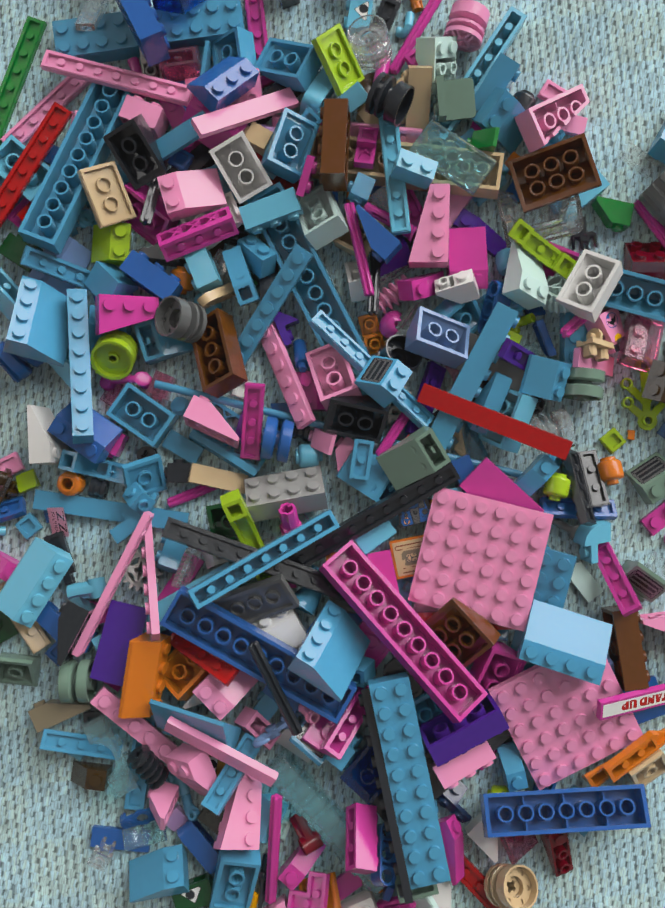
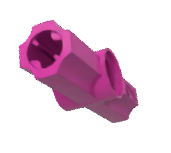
M286 502L280 505V509H278L281 521L279 528L282 535L302 523L298 518V513L293 503Z

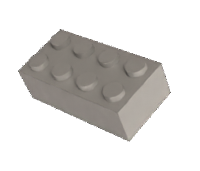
M320 465L244 479L246 506L254 522L279 518L278 509H280L281 504L286 502L293 503L298 514L328 509Z

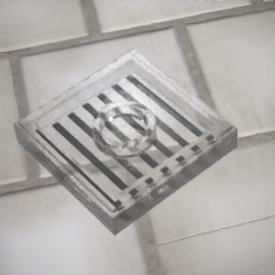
M186 548L171 586L180 588L189 584L202 551Z

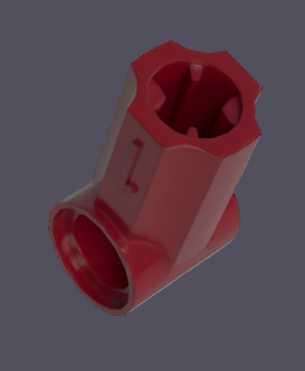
M304 810L297 812L289 818L305 856L324 846L318 831L312 827Z

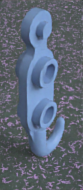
M298 710L295 713L296 717L301 718L304 716ZM283 716L279 718L280 722L268 725L265 728L266 732L253 741L254 748H259L280 735L279 731L282 729H288Z

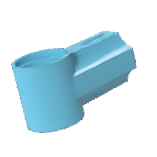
M105 577L67 585V598L69 600L77 596L84 599L100 598L106 587Z

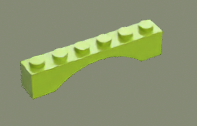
M239 489L221 495L222 508L240 542L257 549L263 547L264 543ZM264 573L256 575L257 581L272 577Z

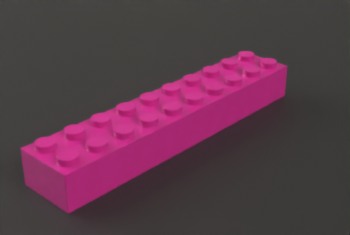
M350 540L320 567V572L452 723H460L488 695L484 688L353 540Z

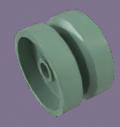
M571 367L570 376L567 380L569 384H566L565 393L562 398L577 401L603 400L604 389L597 385L605 382V371L594 368Z
M72 659L60 666L58 696L61 703H74L76 699L79 703H90V700L95 696L97 680L90 678L94 659H82L79 663L76 659Z

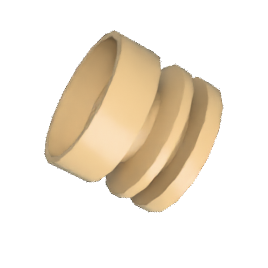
M497 863L490 867L485 876L484 890L492 905L498 908H531L537 900L539 891L536 876L525 865Z

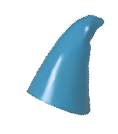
M311 565V568L320 571V568H318L315 565ZM304 587L294 593L299 600V607L296 609L310 615H315L321 594Z

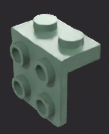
M444 75L435 77L431 89L432 96L435 95L436 103H433L434 116L437 115V122L474 118L476 116L473 79L462 78L444 81Z

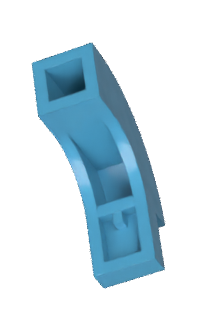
M62 450L58 465L59 469L125 485L121 467L122 463L105 460L102 463L94 464L80 453Z

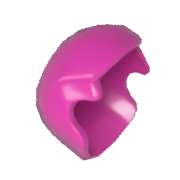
M396 310L389 311L382 317L379 330L385 338L389 339L390 336L397 333L395 326H399L398 322H401V312Z

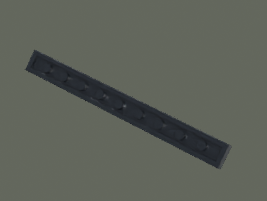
M449 462L436 472L395 491L340 523L339 528L286 559L308 567L343 547L350 540L357 539L459 480L460 476L452 462Z
M168 517L161 535L165 539L233 563L257 550V548L171 517ZM284 559L262 572L270 576L282 573L289 583L347 603L327 578L316 569Z
M369 688L361 689L362 694H359L358 698L360 707H365L366 714L362 715L364 727H369L370 735L366 737L368 747H373L374 756H371L373 769L377 768L379 776L375 777L377 790L382 789L383 798H379L381 810H386L388 818L384 819L386 833H391L392 840L388 841L390 853H395L396 862H393L395 876H400L401 884H397L399 897H404L405 904L414 903L371 696Z

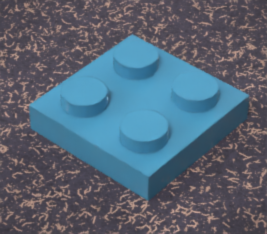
M159 454L121 465L126 489L135 481L142 486L147 495L167 489L162 459Z

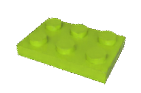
M340 23L311 40L337 97L341 96L357 81L361 82L365 79Z

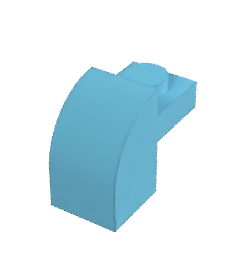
M596 520L597 524L580 525L577 528L573 542L580 545V559L590 564L598 563V544L611 541L610 522Z

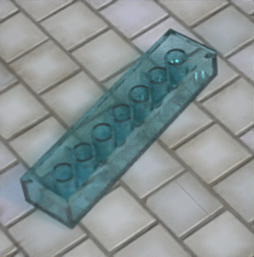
M284 748L267 766L279 773L272 787L275 786L280 791L279 794L282 795L284 801H289L294 806L293 809L298 816H303L307 820V825L312 831H317L321 835L322 842L326 846L330 845L335 850L336 857L340 861H345L346 812L296 758ZM382 872L383 881L385 880L384 872ZM352 873L354 876L358 875L362 880L363 886L368 891L372 890L375 895L384 888L376 887L372 883L371 873L367 875Z

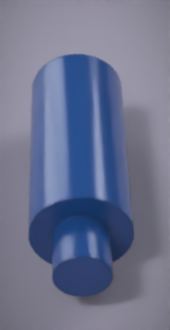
M297 339L293 342L295 367L303 373L306 372L309 366L305 355L308 352L305 340Z

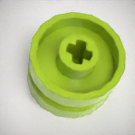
M114 330L103 333L91 351L90 361L93 369L103 378L110 380H120L128 376L137 359V343L130 335L123 331Z

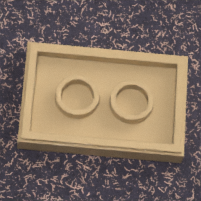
M115 160L77 171L99 229L136 218Z

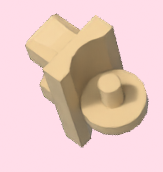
M597 328L589 330L586 334L587 340L585 342L576 341V347L583 348V357L587 359L595 357L597 362L609 360L608 350L614 349V343L603 340V333Z

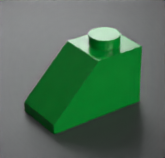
M493 127L473 131L471 138H467L465 149L494 152L500 128Z
M597 196L592 201L591 206L606 228H611V231L619 233L625 231L630 226L634 204Z

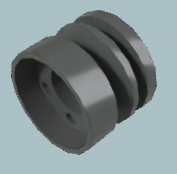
M176 296L165 297L159 303L154 318L155 328L161 336L191 344L197 342L202 337L207 325V313L204 307L198 303L186 301Z

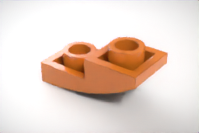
M365 314L357 316L362 338L370 355L377 353L384 345L377 315L370 316Z

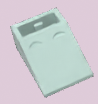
M457 36L416 38L417 64L432 66V83H434L435 77L438 75H444V81L456 79ZM431 89V100L434 101V100H436V99H435V95L432 96V89Z

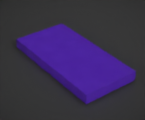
M111 600L91 670V679L123 687L129 641L144 633L149 616L145 615L144 607Z

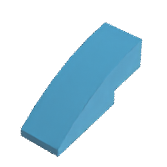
M158 492L150 495L156 501L148 510L152 512L160 496ZM132 508L122 513L125 521L109 530L117 544L122 543L133 534L142 516Z

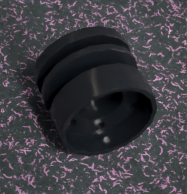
M385 72L380 73L369 90L365 103V112L371 115L374 114L377 118L383 115L385 122L395 127L399 126L411 107L415 93L414 86L404 81L397 83L395 77H390Z
M403 334L390 336L374 355L398 359L413 372L422 362V356L404 350L406 336Z

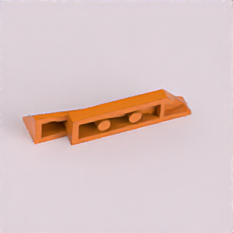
M665 728L659 731H647L616 756L583 774L582 778L590 787H598L609 778L615 783L665 744Z

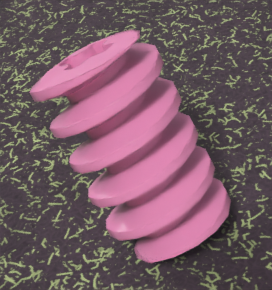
M402 274L400 276V279H407V277L404 274ZM398 278L394 280V284L388 283V288L382 287V293L379 291V310L384 314L387 313L386 307L393 310L392 303H395L397 306L400 305L397 281L400 279Z

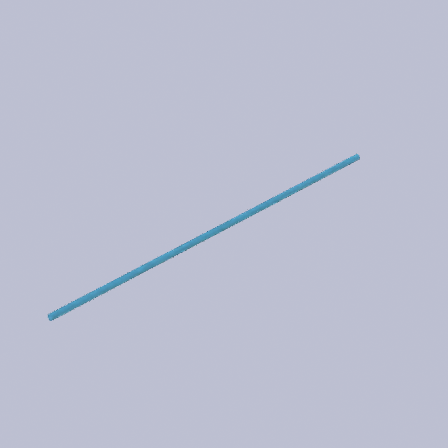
M155 380L154 388L190 397L202 395L211 402L243 409V401L222 396L216 398L202 391ZM264 407L263 415L294 421L291 413ZM315 420L308 426L323 429L324 422ZM396 440L392 446L396 445L400 441ZM447 453L450 460H454L456 458L461 457L459 455ZM471 459L474 467H477V465L481 462L479 460ZM496 465L508 476L518 478L524 472Z

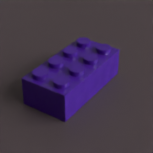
M487 689L485 691L488 695L460 723H452L443 712L419 725L422 739L437 767L448 763L457 756L465 754L468 750L509 729L500 708Z

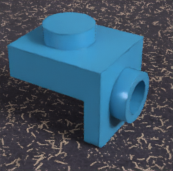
M136 481L122 494L128 506L140 515L148 511L156 502L147 495L142 486Z

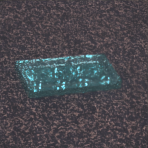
M433 119L409 149L413 153L437 161L436 172L474 195L497 162Z

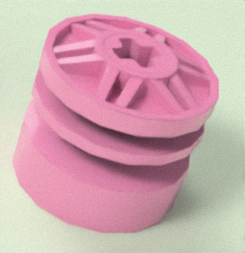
M455 1L452 5L449 21L443 36H457V50L464 52L477 51L481 47L485 34L484 31L489 21V10L478 1Z

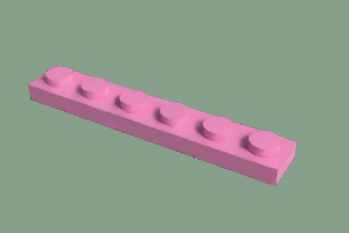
M273 320L261 343L297 429H304L314 422L316 418Z
M151 521L142 539L144 547H141V558L146 561V565H142L143 577H147V583L143 584L144 596H148V602L145 603V615H149L150 622H146L147 634H151V641L160 639Z
M103 685L90 700V703L139 743L147 745L160 760L168 764L165 756L176 749L178 745L144 718H118L121 699Z

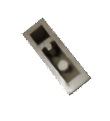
M42 699L34 703V708L29 710L28 713L37 733H39L44 728L48 729L91 709L93 705L91 703H79L78 700L74 703L63 704L60 702V699H51L47 702Z

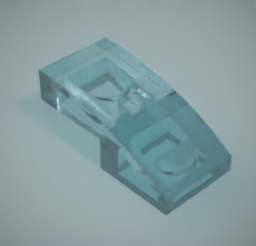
M156 821L122 830L125 851L168 841L166 827L164 831L160 830Z

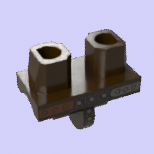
M8 468L4 472L0 471V504L3 498L9 500L11 496H18L19 494L16 487L17 482L12 481L13 477L10 475L12 470Z

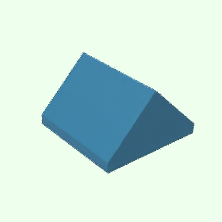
M99 261L95 262L84 283L85 287L94 296L98 294L130 295L138 290V286L125 276L116 265Z

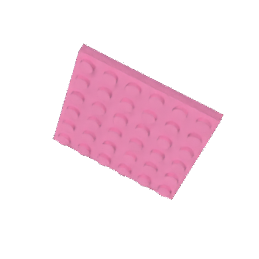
M443 488L434 493L408 601L440 609L454 597L486 618L490 623L524 632L554 515L448 488Z
M606 660L600 686L535 665L488 689L490 695L500 708L509 726L508 731L539 790L629 746L643 735L633 713L601 721L596 717L598 699L623 693L608 660Z

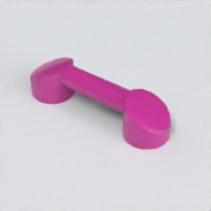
M140 371L135 375H129L120 380H110L101 377L99 384L105 391L113 390L116 384L127 382L136 383L142 389H148L153 384V378L147 372Z

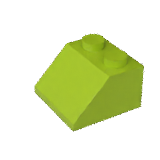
M118 223L99 229L98 224L93 225L91 263L95 264L96 261L121 266L131 252V223Z

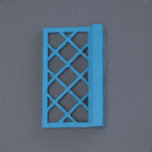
M212 402L214 407L217 406L223 409V418L226 422L227 419L231 418L239 420V414L223 404ZM195 429L189 434L191 441L250 478L257 476L266 459L261 458V461L256 466L250 462V459H241L240 454L235 453L232 446L231 449L226 447L230 446L228 444H221L217 439H213Z

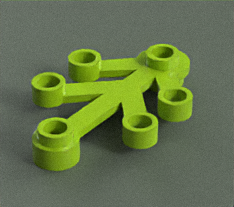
M643 356L634 362V368L640 372L641 392L633 385V381L630 378H624L619 383L623 390H627L642 404V410L634 405L632 397L623 398L621 406L637 417V424L641 429L651 430L656 426V416L664 409L665 404L659 402L651 410L650 403L653 400L642 397L648 378V370L651 368L650 359ZM642 361L646 362V367L641 365ZM625 380L629 383L628 387H625L623 384ZM626 399L630 401L629 406L625 405ZM646 417L650 419L649 424L645 422Z

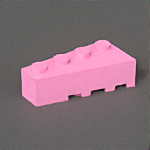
M583 84L528 108L514 117L529 153L545 146L563 126L569 123L590 102Z
M430 184L408 261L409 268H448L450 184Z
M247 774L243 776L224 807L222 822L219 824V832L213 849L259 850L262 782Z

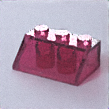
M627 313L624 324L625 334L621 339L616 364L649 373L653 359L658 360L665 322Z

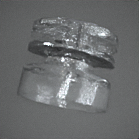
M364 15L354 20L347 31L348 42L360 68L371 71L386 65L392 56V45L387 25L383 18L378 15Z
M564 408L549 412L548 418L545 414H541L539 417H531L529 425L573 442L571 447L575 446L574 427L569 414ZM537 449V451H538L539 454H546V455L548 454V453H546V452H543V451Z

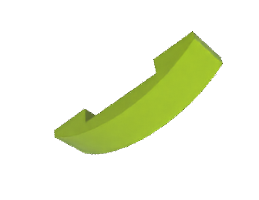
M518 218L507 235L531 256L567 280L577 262L536 233L535 229L521 218Z

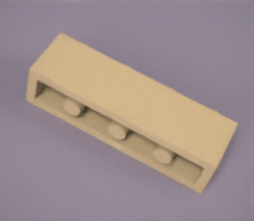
M408 65V70H404V82L414 86L415 93L411 107L401 124H405V127L423 129L422 144L427 145L433 68L432 66Z

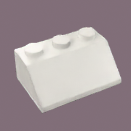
M243 131L209 151L239 204L273 184Z
M584 249L559 292L556 301L576 316L595 323L623 274L622 262Z
M295 609L251 623L295 649L301 646L307 635Z

